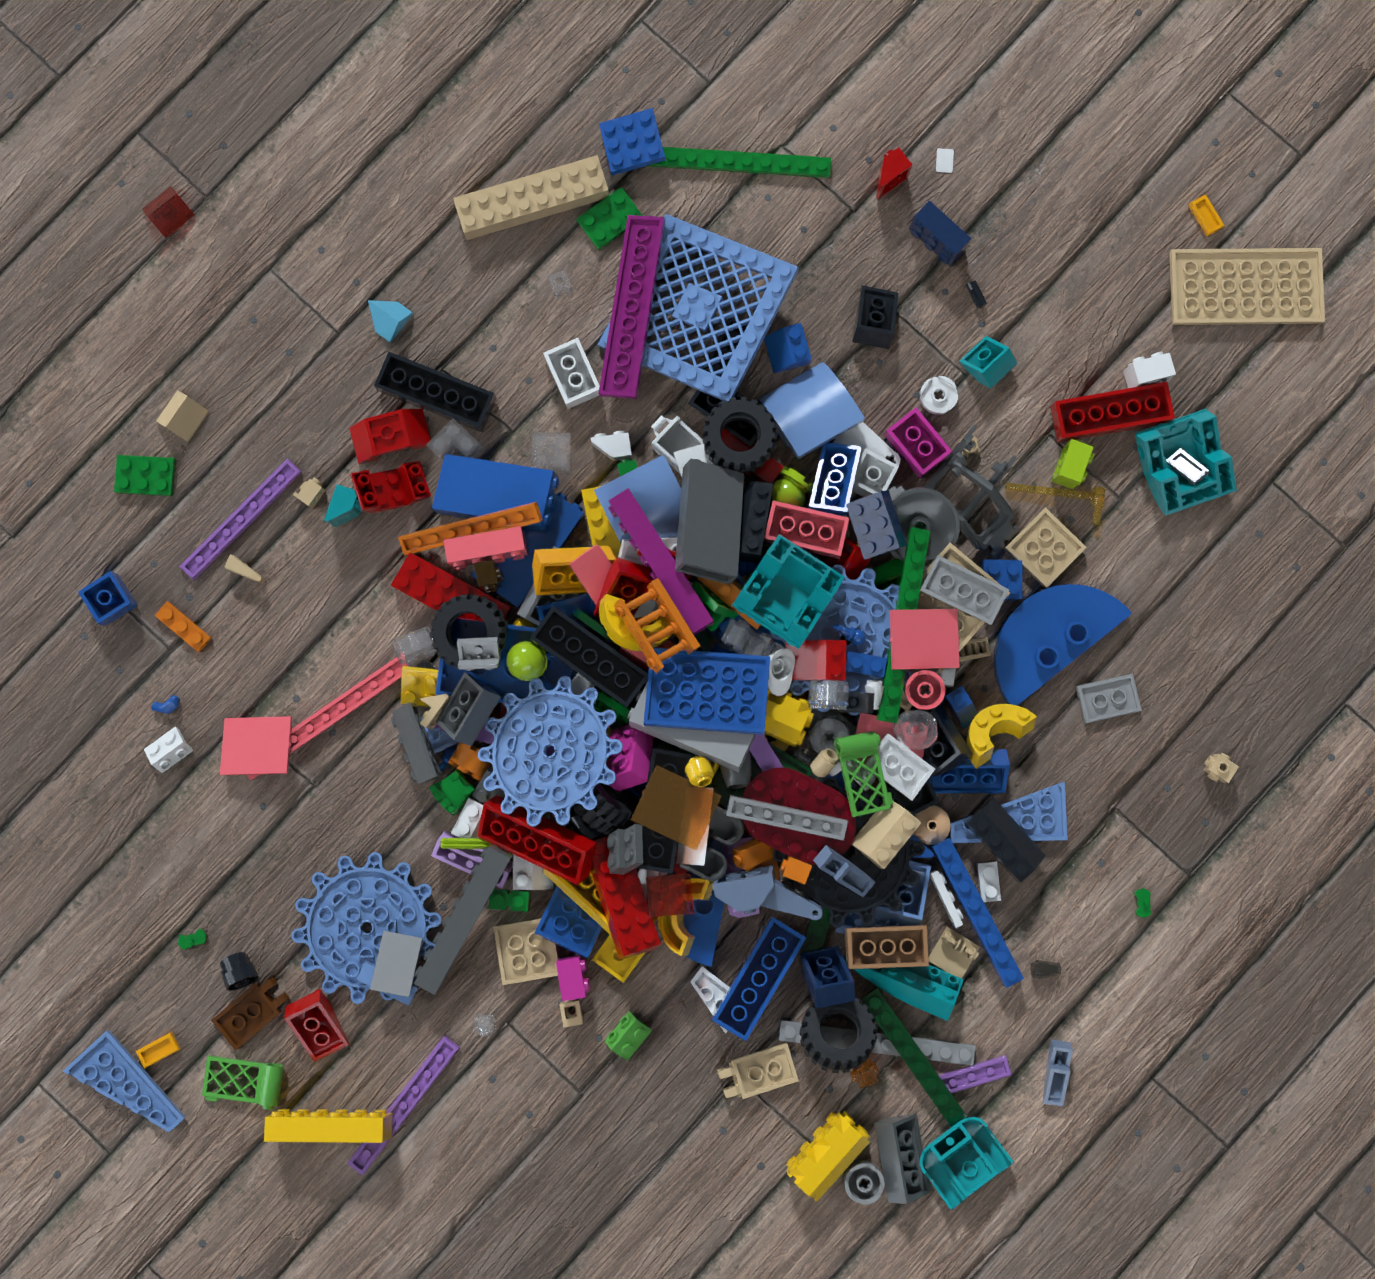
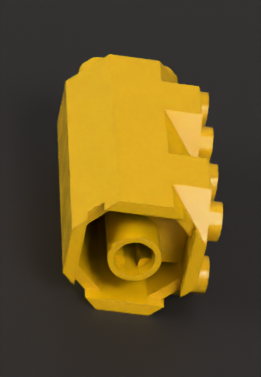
M768 689L765 734L794 747L797 744L801 746L806 734L804 729L805 727H810L814 713H811L812 709L809 707L810 703L804 699H799L798 701L792 698V695L788 692L782 696H776Z
M846 1111L843 1113L831 1112L826 1118V1124L823 1127L819 1126L814 1131V1140L811 1143L806 1141L799 1149L801 1152L796 1157L792 1156L786 1164L788 1166L787 1175L790 1178L794 1176L796 1178L794 1183L810 1198L814 1197L816 1202L870 1143L868 1132L860 1124L856 1126L853 1118Z

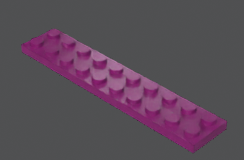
M628 215L598 393L601 397L637 399L666 222L664 217Z

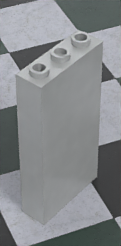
M648 679L646 680L644 690H640L637 695L635 709L631 708L627 719H629L630 727L698 756L707 758L738 773L740 772L756 734L644 726Z

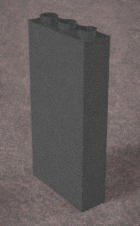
M690 458L685 464L682 473L675 571L729 585L738 577L744 473L723 468L717 464L705 463L699 459Z

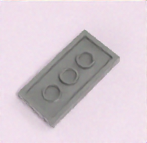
M937 555L920 591L992 625L1009 589Z

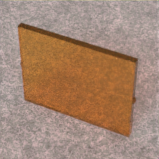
M656 765L645 790L642 791L643 795L631 820L697 850L707 826L711 823L710 820L720 801L721 795L704 787L694 786L689 780Z

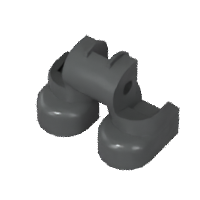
M712 804L704 866L681 864L680 867L706 880L717 881L722 878L727 869V860L722 853L710 848L713 839L728 845L737 843L744 831L741 819L726 816V810Z

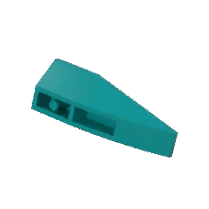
M931 965L853 969L890 995L948 1021L964 980Z

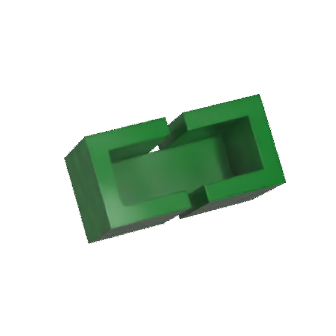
M494 888L489 897L488 909L507 910L510 906L511 911L528 912L530 910L531 890H512L511 894H509L510 889Z

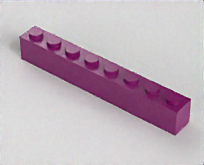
M629 488L608 500L610 513L614 518L616 516L621 521L618 524L624 534L628 532L632 538L629 542L633 549H639L642 554L639 557L645 567L649 565L653 571L650 573L653 580L659 578L693 635L695 636L714 624L712 617L682 572L675 571L674 558Z

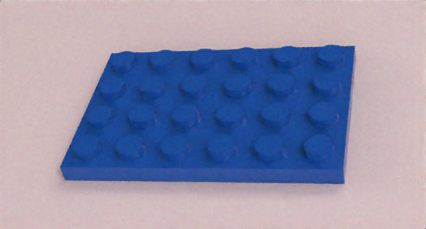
M653 648L657 655L668 650L664 648ZM682 650L663 661L664 668L658 673L649 668L644 726L764 735L770 656L694 651L688 655L686 651Z

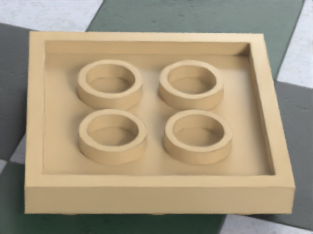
M1045 507L1004 549L1014 559L1022 560V566L1046 589L1087 547Z
M541 918L493 927L502 985L558 976L556 944L534 934Z

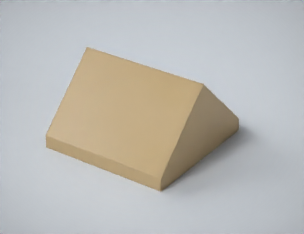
M177 390L156 422L189 442L209 411Z

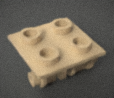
M946 927L930 953L928 960L947 973L962 978L972 960L977 958L980 947L949 927Z

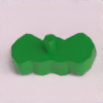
M1141 888L1134 892L1138 906L1135 914L1138 917L1146 918L1152 913L1150 910L1151 893L1147 889Z
M199 928L195 933H191L188 936L181 934L178 938V945L181 949L187 950L194 945L205 944L207 933Z

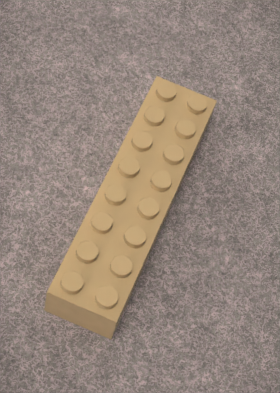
M598 155L453 199L465 238L470 240L601 201L609 196V190Z

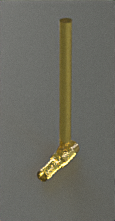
M1008 482L1005 484V490L1090 500L1094 507L1092 525L1100 526L1101 511L1104 506V487H1095L1091 492Z

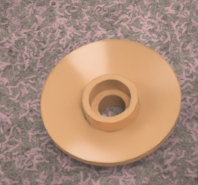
M931 806L915 814L922 823L913 834L922 843L929 845L938 844L948 836L951 825L950 819L944 810L937 806ZM930 822L935 823L934 829L929 828Z

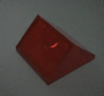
M172 186L142 208L146 216L165 238L195 216Z

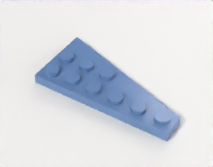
M1065 782L1001 804L1032 841L1068 840ZM971 816L950 823V839L952 843L981 842L964 823Z
M110 1030L104 1032L62 1071L74 1076L83 1084L86 1083L95 1088L97 1092L120 1105H125L134 1113H139L146 1117L150 1122L168 1132H171L186 1118Z

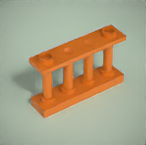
M659 578L651 581L647 586V593L627 604L621 598L614 605L615 613L619 618H622L647 658L646 662L649 668L654 670L655 673L664 668L663 661L684 650L689 655L700 647V644ZM651 599L655 600L658 609L636 621L630 611ZM661 616L665 617L669 626L646 638L641 628ZM672 633L676 634L679 643L657 655L651 645Z

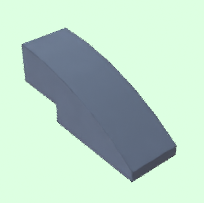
M827 845L813 860L821 870L833 876L837 882L862 897L876 883L861 869Z
M1051 1039L1045 1073L1043 1104L1063 1107L1071 1072L1069 1066L1073 1048L1070 1042Z

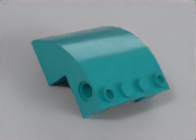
M1207 409L1135 433L1138 454L1146 481L1156 503L1165 516L1237 491L1232 456L1221 449L1217 416ZM1180 448L1209 470V474L1195 486L1167 464V459Z
M779 534L732 606L740 613H744L752 618L757 624H761L770 630L772 634L787 641L789 645L799 649L845 577Z

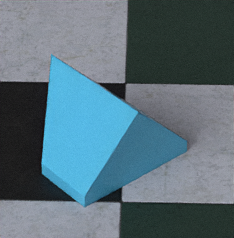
M368 300L375 332L391 343L413 315V312L399 302Z

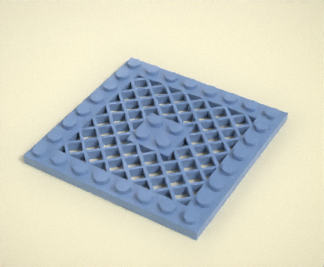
M665 214L666 222L656 281L665 278L667 284L659 287L655 284L654 295H657L658 300L652 302V308L660 306L662 312L653 315L651 311L649 323L652 322L653 329L648 330L647 337L656 334L657 340L648 343L646 340L642 366L720 400L729 402V399L735 396L799 268ZM685 244L692 246V248L686 249ZM682 245L684 251L674 254L673 248ZM670 251L671 256L666 258L667 254ZM702 251L707 252L709 254L703 256ZM699 252L700 258L691 261L689 255ZM686 256L688 262L678 266L677 260ZM718 257L726 261L719 263ZM715 258L716 264L707 268L705 262ZM674 262L675 267L666 271L664 265ZM702 263L704 269L694 272L693 266ZM734 264L739 265L742 268L736 269ZM731 265L733 271L723 274L721 268ZM690 268L692 274L682 277L680 271ZM719 270L721 276L711 279L709 273ZM748 271L750 278L740 281L738 275ZM751 271H754L759 274L752 276ZM677 273L679 279L670 282L668 276ZM706 275L708 281L698 284L697 278ZM735 276L737 283L727 286L726 280ZM765 278L766 285L757 288L755 282ZM694 279L695 285L689 283L686 288L684 283ZM723 281L724 288L715 291L713 285ZM752 283L754 289L744 293L742 287ZM681 284L683 291L674 294L672 288ZM710 286L712 292L705 290L704 288ZM739 288L741 294L731 298L730 291ZM669 289L670 296L661 299L660 292ZM764 292L762 298L760 299L759 293ZM727 293L728 300L723 301V297L720 295ZM756 295L758 301L748 305L746 298ZM681 298L677 305L676 299ZM743 300L745 306L735 309L733 303ZM673 301L674 307L665 310L663 304ZM731 305L733 311L723 314L721 308ZM756 308V310H755V312H754V314H753V316H752L750 310ZM717 311H719L720 316L715 317ZM748 312L749 318L739 321L738 315ZM673 314L672 317L676 320L669 322L667 316ZM735 316L737 323L727 326L725 320ZM664 317L666 324L657 327L655 320ZM722 321L724 328L714 331L713 324ZM610 322L598 343V346L606 350ZM684 323L692 327L685 329ZM680 324L682 331L673 334L671 327ZM745 325H747V327H746V329H745V331H744V333H743L742 327L745 326ZM710 327L711 333L702 336L700 330L707 332ZM739 328L741 335L731 338L729 332ZM668 329L670 335L660 339L659 332ZM697 331L699 337L689 341L687 334ZM726 333L728 340L718 343L717 336ZM684 336L686 342L677 346L675 339ZM714 338L715 345L706 348L704 341ZM672 341L674 347L664 351L662 344ZM739 341V343H738V345H737V347H736V349H735L733 343H736V342ZM701 343L703 349L693 353L691 346ZM730 345L732 352L722 355L720 348ZM659 346L661 351H658L653 348ZM688 348L690 354L680 357L679 351ZM718 350L719 357L710 360L708 353ZM676 352L677 358L670 356V354ZM705 355L707 361L697 365L695 358ZM731 358L726 366L724 360ZM692 359L694 366L686 363V361ZM722 362L723 369L714 372L712 365ZM709 366L710 372L703 370V368Z

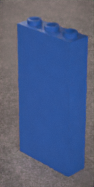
M445 454L432 509L438 514L469 519L537 502L543 520L522 527L546 531V527L550 524L551 520L550 509L555 503L554 492L559 486V478L553 470Z
M560 492L554 493L555 503L550 509L551 520L550 524L546 527V531L522 527L525 532L528 555H524V559L513 560V558H508L503 563H497L498 568L502 570L504 582H501L502 587L498 588L496 593L519 609L534 583L532 568L534 551L538 549H552L554 546L563 548L585 517L584 512H582L583 508L576 503L572 505L567 502L568 498ZM474 570L471 575H472L475 579H477L476 573H475V570Z

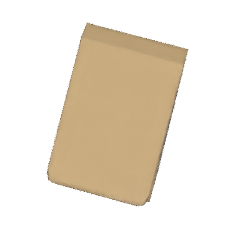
M442 694L421 698L431 709L423 714V720L420 724L427 729L433 730L437 724L436 720L450 696Z

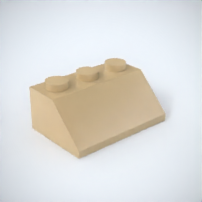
M894 801L893 804H890L891 809L875 812L851 843L880 869H885L922 823Z

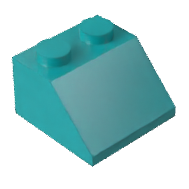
M985 336L959 361L979 383L990 389L1018 364L1009 347L988 336Z
M336 484L324 521L333 527H337L360 516L362 509L356 491Z

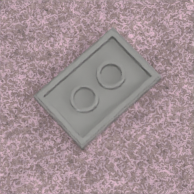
M1133 674L1075 686L1084 724L1142 711Z
M383 931L370 990L410 997L423 938Z

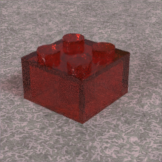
M682 873L646 877L649 918L694 914L691 874Z

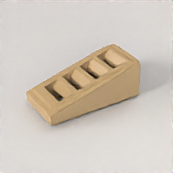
M229 555L225 569L265 584L266 580L264 577L236 556Z
M983 637L969 640L965 645L967 656H965L964 648L959 651V662L991 656L988 638ZM978 643H981L983 653H980ZM971 644H973V648H974V652H975L974 655H973V652H972Z

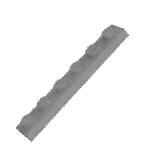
M730 795L726 816L839 840H844L848 824L846 819Z

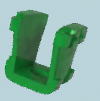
M459 769L447 778L429 787L436 800L453 816L458 813L463 803L476 789Z

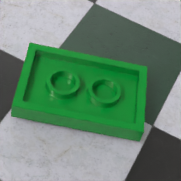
M620 187L579 216L576 222L599 251L625 232L628 215H643L623 188Z
M117 455L114 492L118 494L173 497L176 459Z

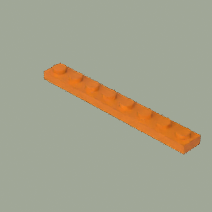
M537 502L401 535L398 539L404 555H408L409 552L416 553L444 546L443 540L522 527L541 522L543 519Z

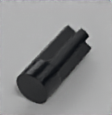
M976 280L968 283L966 287L977 309L987 305Z

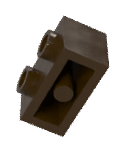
M494 560L474 564L479 588L483 592L487 591V593L497 592L498 588L502 587L501 582H504L502 570L498 568Z

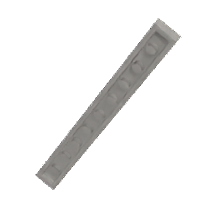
M781 1020L779 1040L801 1043L800 1028L802 1022ZM821 1025L820 1027L822 1038L834 1048L846 1049L851 1047L856 1041L855 1029ZM876 1032L877 1041L872 1053L900 1056L886 1034ZM912 1037L928 1060L971 1066L974 1064L975 1045Z

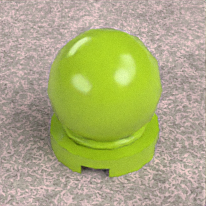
M785 466L781 471L783 479L777 480L773 484L770 506H772L773 501L803 507L806 501L805 494L812 495L814 484L810 483L808 485L803 481L805 479L803 475Z
M522 641L510 648L506 664L509 672L514 677L523 681H531L534 678H540L548 667V657L546 652L537 644Z

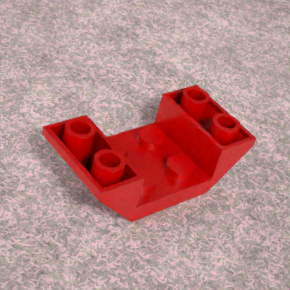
M423 408L400 409L369 417L349 428L359 465L375 461L377 456L412 447L414 450L432 446Z
M420 461L403 463L393 470L371 474L369 470L350 474L361 509L365 512L376 513L406 507L431 497Z

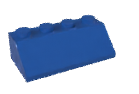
M829 442L823 445L809 509L839 516L848 514L846 504L850 503L862 447Z
M993 749L991 759L977 769L968 759L959 767L935 777L931 775L928 779L935 793H1005L1010 768L1007 749Z

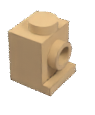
M314 477L312 480L309 479L308 482L305 481L301 485L299 494L295 492L293 495L313 509L326 490L322 488L323 483Z
M580 999L560 1002L563 1028L584 1023ZM574 1007L575 1013H569L568 1008Z

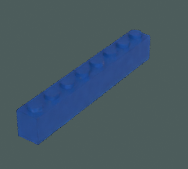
M945 838L940 843L929 846L935 854L934 856L1002 985L1008 988L1023 980L1022 973L951 839Z

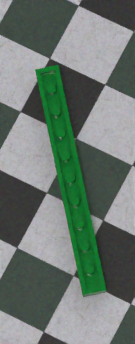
M663 147L666 160L647 166L830 178L831 157Z
M909 528L895 610H917L930 536L929 530ZM891 642L889 643L882 683L884 690L876 720L897 724L906 669L891 670Z

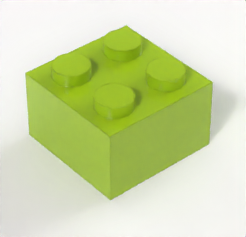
M1071 439L1062 449L1051 482L1070 489L1084 482L1088 471H1085L1088 464H1091L1094 453H1092L1093 446Z

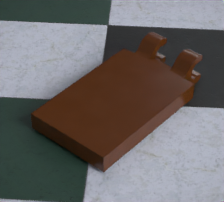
M274 977L268 979L262 985L259 982L254 983L211 1020L235 1051L282 1012L279 1006L290 998L286 992L279 995L276 999L269 990L278 983Z

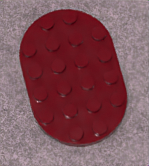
M790 768L765 770L756 775L743 792L742 798L848 820L844 840L743 819L747 830L754 838L794 859L807 864L817 865L813 860L825 845L843 855L854 839L856 819L851 815L848 800L837 790Z

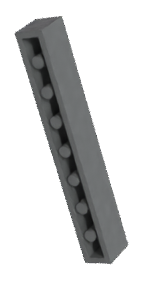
M493 844L489 848H484L480 856L483 860L480 865L476 864L471 872V875H473L470 882L466 881L461 890L464 894L461 899L457 898L452 906L454 912L452 916L447 915L442 925L445 928L442 933L438 932L433 940V943L436 945L433 950L429 949L424 957L426 963L423 967L419 966L414 975L417 979L414 984L433 995L436 994L511 860L512 854Z

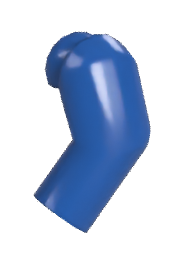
M173 695L165 703L154 701L151 710L170 714L179 707L180 698Z

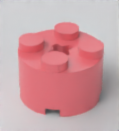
M919 670L908 678L905 685V694L908 701L914 707L928 710L937 707L942 702L945 696V685L942 678L935 672ZM928 684L930 686L928 688L930 693H924L922 695L920 693L922 691L920 689V686H926Z

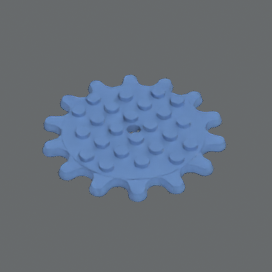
M834 565L832 569L845 578L806 640H840L842 634L836 632L832 625L837 624L848 629L853 627L855 630L864 632L865 641L861 645H854L852 642L847 645L846 658L848 651L887 658L890 643V610H895L899 586L893 584L885 590H879L874 585L875 572L871 568L864 569L858 579L851 580L847 578L843 566ZM770 632L771 636L774 639L783 641L786 646V641L784 639ZM906 669L904 684L912 675L908 669ZM846 672V680L844 682L795 680L791 684L790 690L796 696L803 694L807 690H813L818 697L817 709L821 712H826L830 709L832 703L838 700L839 692L865 693L864 685H866L867 680H879L883 683V678ZM849 713V714H851V715H858L859 713Z
M568 676L561 677L556 688L553 690H546L542 680L534 678L529 683L530 691L526 698L519 699L515 694L507 693L503 698V703L507 708L505 717L502 719L491 717L485 723V728L493 734L494 741L490 746L483 747L478 751L479 760L490 762L493 765V772L484 780L483 786L487 791L499 788L504 791L505 798L501 804V811L503 813L511 814L520 806L526 808V821L530 826L539 825L546 812H552L558 824L566 825L570 821V810L574 804H581L586 810L595 809L597 806V799L593 794L595 786L599 783L611 785L616 780L615 772L607 767L606 762L611 755L619 754L623 749V744L620 740L610 739L607 736V729L616 721L617 716L612 710H606L601 713L595 711L594 704L598 698V691L593 687L587 688L581 695H575L572 692V680ZM553 746L555 753L548 757L546 750L548 747Z
M377 852L371 853L368 856L366 865L361 868L356 867L349 856L340 857L338 860L339 872L333 878L327 877L322 872H316L312 876V883L317 888V895L313 899L300 898L295 904L297 911L306 916L307 922L304 927L297 928L292 932V940L296 943H305L310 948L309 955L301 962V968L305 972H311L314 969L323 970L326 977L322 984V989L327 994L335 992L340 985L348 986L351 991V1000L356 1004H360L365 1000L366 993L370 989V986L356 979L365 961L376 965L383 931L423 938L419 957L426 955L429 949L433 950L435 946L434 943L428 941L426 937L427 931L430 928L439 926L442 922L440 914L427 912L423 907L425 899L432 893L431 886L428 884H421L418 887L409 885L407 879L411 871L410 865L406 862H401L394 870L387 871L382 865L381 854ZM363 923H371L372 930L370 933H365L362 930ZM414 976V979H413V984H414V982H415L416 979H417V977H415V976ZM380 992L383 999H393L392 997Z

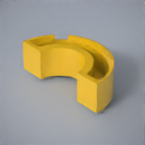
M605 594L600 601L599 616L601 624L607 631V635L616 644L625 649L642 651L622 618H619L615 613L614 605L620 598ZM661 616L656 619L654 624L643 626L641 630L646 638L668 627L669 623L665 617ZM672 634L652 644V648L662 645Z
M997 704L981 710L972 720L967 737V746L973 754L969 759L973 766L977 769L991 759L994 745L990 741L991 736L998 733H1008L1020 739L1034 729L1037 716L1026 708L1012 704Z
M699 878L682 881L671 887L660 903L657 918L658 928L666 945L680 956H688L695 939L684 926V911L694 900H709L713 891L714 881Z

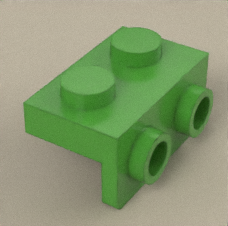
M629 1011L621 1018L620 1023L615 1029L609 1033L605 1043L613 1052L628 1061L652 1030Z

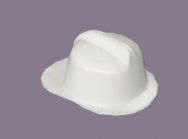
M782 648L769 655L768 689L776 696L785 694L789 690L792 681L795 656L787 648Z

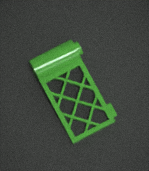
M874 731L841 737L834 741L835 752L840 760L852 817L891 809L890 804H893L891 792L887 793L878 753V747L881 745L880 736ZM873 755L875 761L872 769L863 764L867 756ZM853 760L858 764L853 773L847 770L846 761ZM861 767L869 771L865 781L856 776ZM872 774L879 779L876 789L868 784ZM854 778L862 783L858 792L851 788ZM865 786L874 791L869 800L861 796ZM877 794L883 797L884 806L877 807L872 803ZM858 798L867 803L863 811L859 812L856 811L855 806Z
M209 1055L207 1056L202 1096H206L205 1100L216 1102L218 1098L257 1103L262 1105V1109L273 1110L275 1106L279 1105L284 1065ZM212 1061H218L223 1067L217 1074L212 1069ZM232 1064H237L242 1070L235 1077L229 1070ZM252 1066L259 1067V1073L255 1079L247 1071ZM224 1071L231 1079L225 1085L218 1078ZM244 1073L250 1083L242 1088L236 1079ZM212 1080H215L220 1087L216 1092L208 1091L209 1083ZM232 1082L239 1090L235 1095H231L226 1089ZM251 1084L256 1090L255 1098L249 1097L244 1091Z

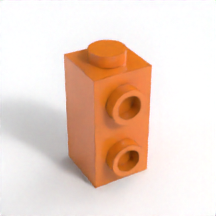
M753 838L731 849L733 853L732 860L738 868L750 871L755 869L756 865L760 863L770 862L773 857L774 848Z

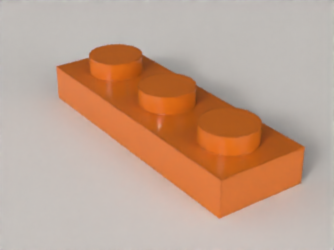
M166 601L154 615L197 652H201L212 639L211 636L169 601Z

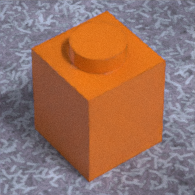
M788 857L787 860L783 859L780 866L781 875L805 884L812 865Z

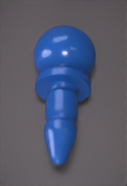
M832 625L836 632L846 636V640H850L854 645L864 643L865 634L863 631L855 630L853 627L848 629L841 625Z
M455 747L447 748L444 751V756H441L443 760L439 764L441 772L445 770L447 765L452 766L448 762L456 749Z

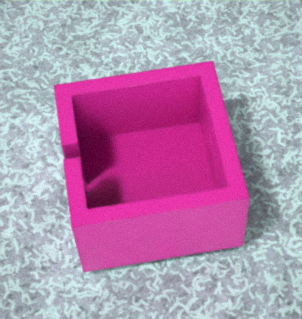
M580 955L558 958L556 967L562 1001L586 997L591 989L590 980L585 977V972L588 970L586 958L582 959Z

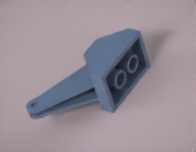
M774 865L755 868L750 871L744 870L724 874L722 878L713 882L715 897L738 912L744 911L745 914L753 913L762 906L812 920H818L822 917V907L775 879Z

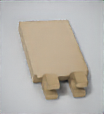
M787 1042L732 1059L729 1062V1066L717 1070L720 1079L732 1076L735 1083L733 1086L723 1088L726 1098L738 1095V1097L745 1099L799 1081Z

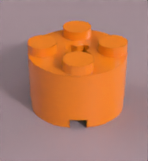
M459 742L448 762L478 781H481L486 770L492 765L490 762L479 760V748Z

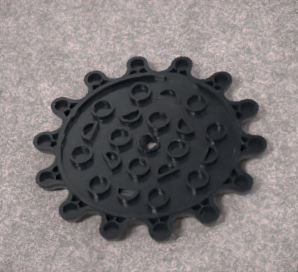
M825 778L823 784L837 790L848 800L846 790L838 786L835 778ZM854 780L851 788L858 792L861 786ZM886 788L887 793L891 792L892 800L894 801L896 798L895 790ZM863 790L861 796L869 800L872 794L868 790ZM880 795L875 796L872 803L880 807L883 803V797ZM858 798L855 803L856 811H863L867 803ZM909 811L913 816L916 817L914 812ZM874 813L855 817V836ZM909 838L885 869H880L851 844L850 846L853 847L854 854L851 857H846L844 854L842 856L876 882L864 897L837 882L833 876L821 870L817 865H812L805 884L787 877L782 880V883L793 890H802L805 893V897L828 909L830 912V923L833 927H842L845 923V918L850 913H856L863 925L872 926L876 920L875 909L877 906L885 905L891 911H899L903 904L897 894L898 888L903 884L909 886L919 884L920 876L910 868L909 861L914 856L922 855L925 851V845L921 841H913ZM776 849L773 851V858L776 861L782 862L783 859L787 860L790 857Z

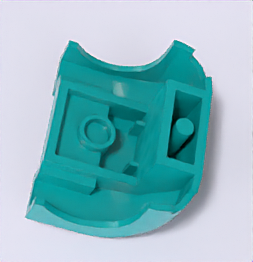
M969 1117L959 1121L931 1142L923 1150L919 1165L950 1210H953L975 1191L1011 1166L1014 1161L985 1121L981 1118Z

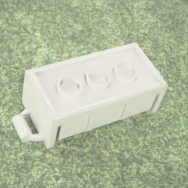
M660 416L651 426L656 435V438L651 443L652 449L660 456L664 455L668 464L680 474L673 452L701 445L703 440L685 423L680 421L678 416L673 420ZM667 421L669 424L658 434L657 431Z

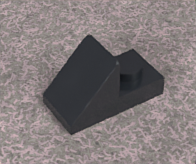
M839 692L838 712L873 713L874 693Z

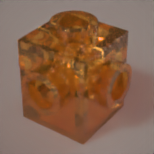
M869 1057L860 1067L855 1070L852 1068V1071L849 1072L853 1082H858L860 1089L879 1082L876 1075L879 1073L875 1061L871 1063Z

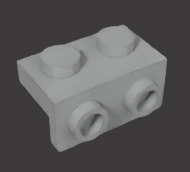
M498 637L457 640L458 669L471 671L474 669L492 670L498 668L500 662Z

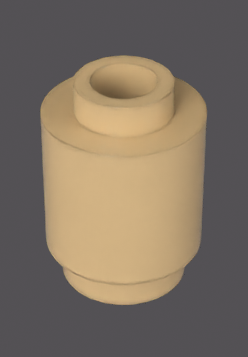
M830 748L822 750L810 765L812 773L817 777H826L837 764L838 756L836 752Z

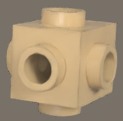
M1224 753L1213 754V756L1210 755L1205 761L1206 767L1204 771L1208 773L1207 776L1216 782L1219 780L1222 783H1229L1239 766L1231 762L1232 758Z

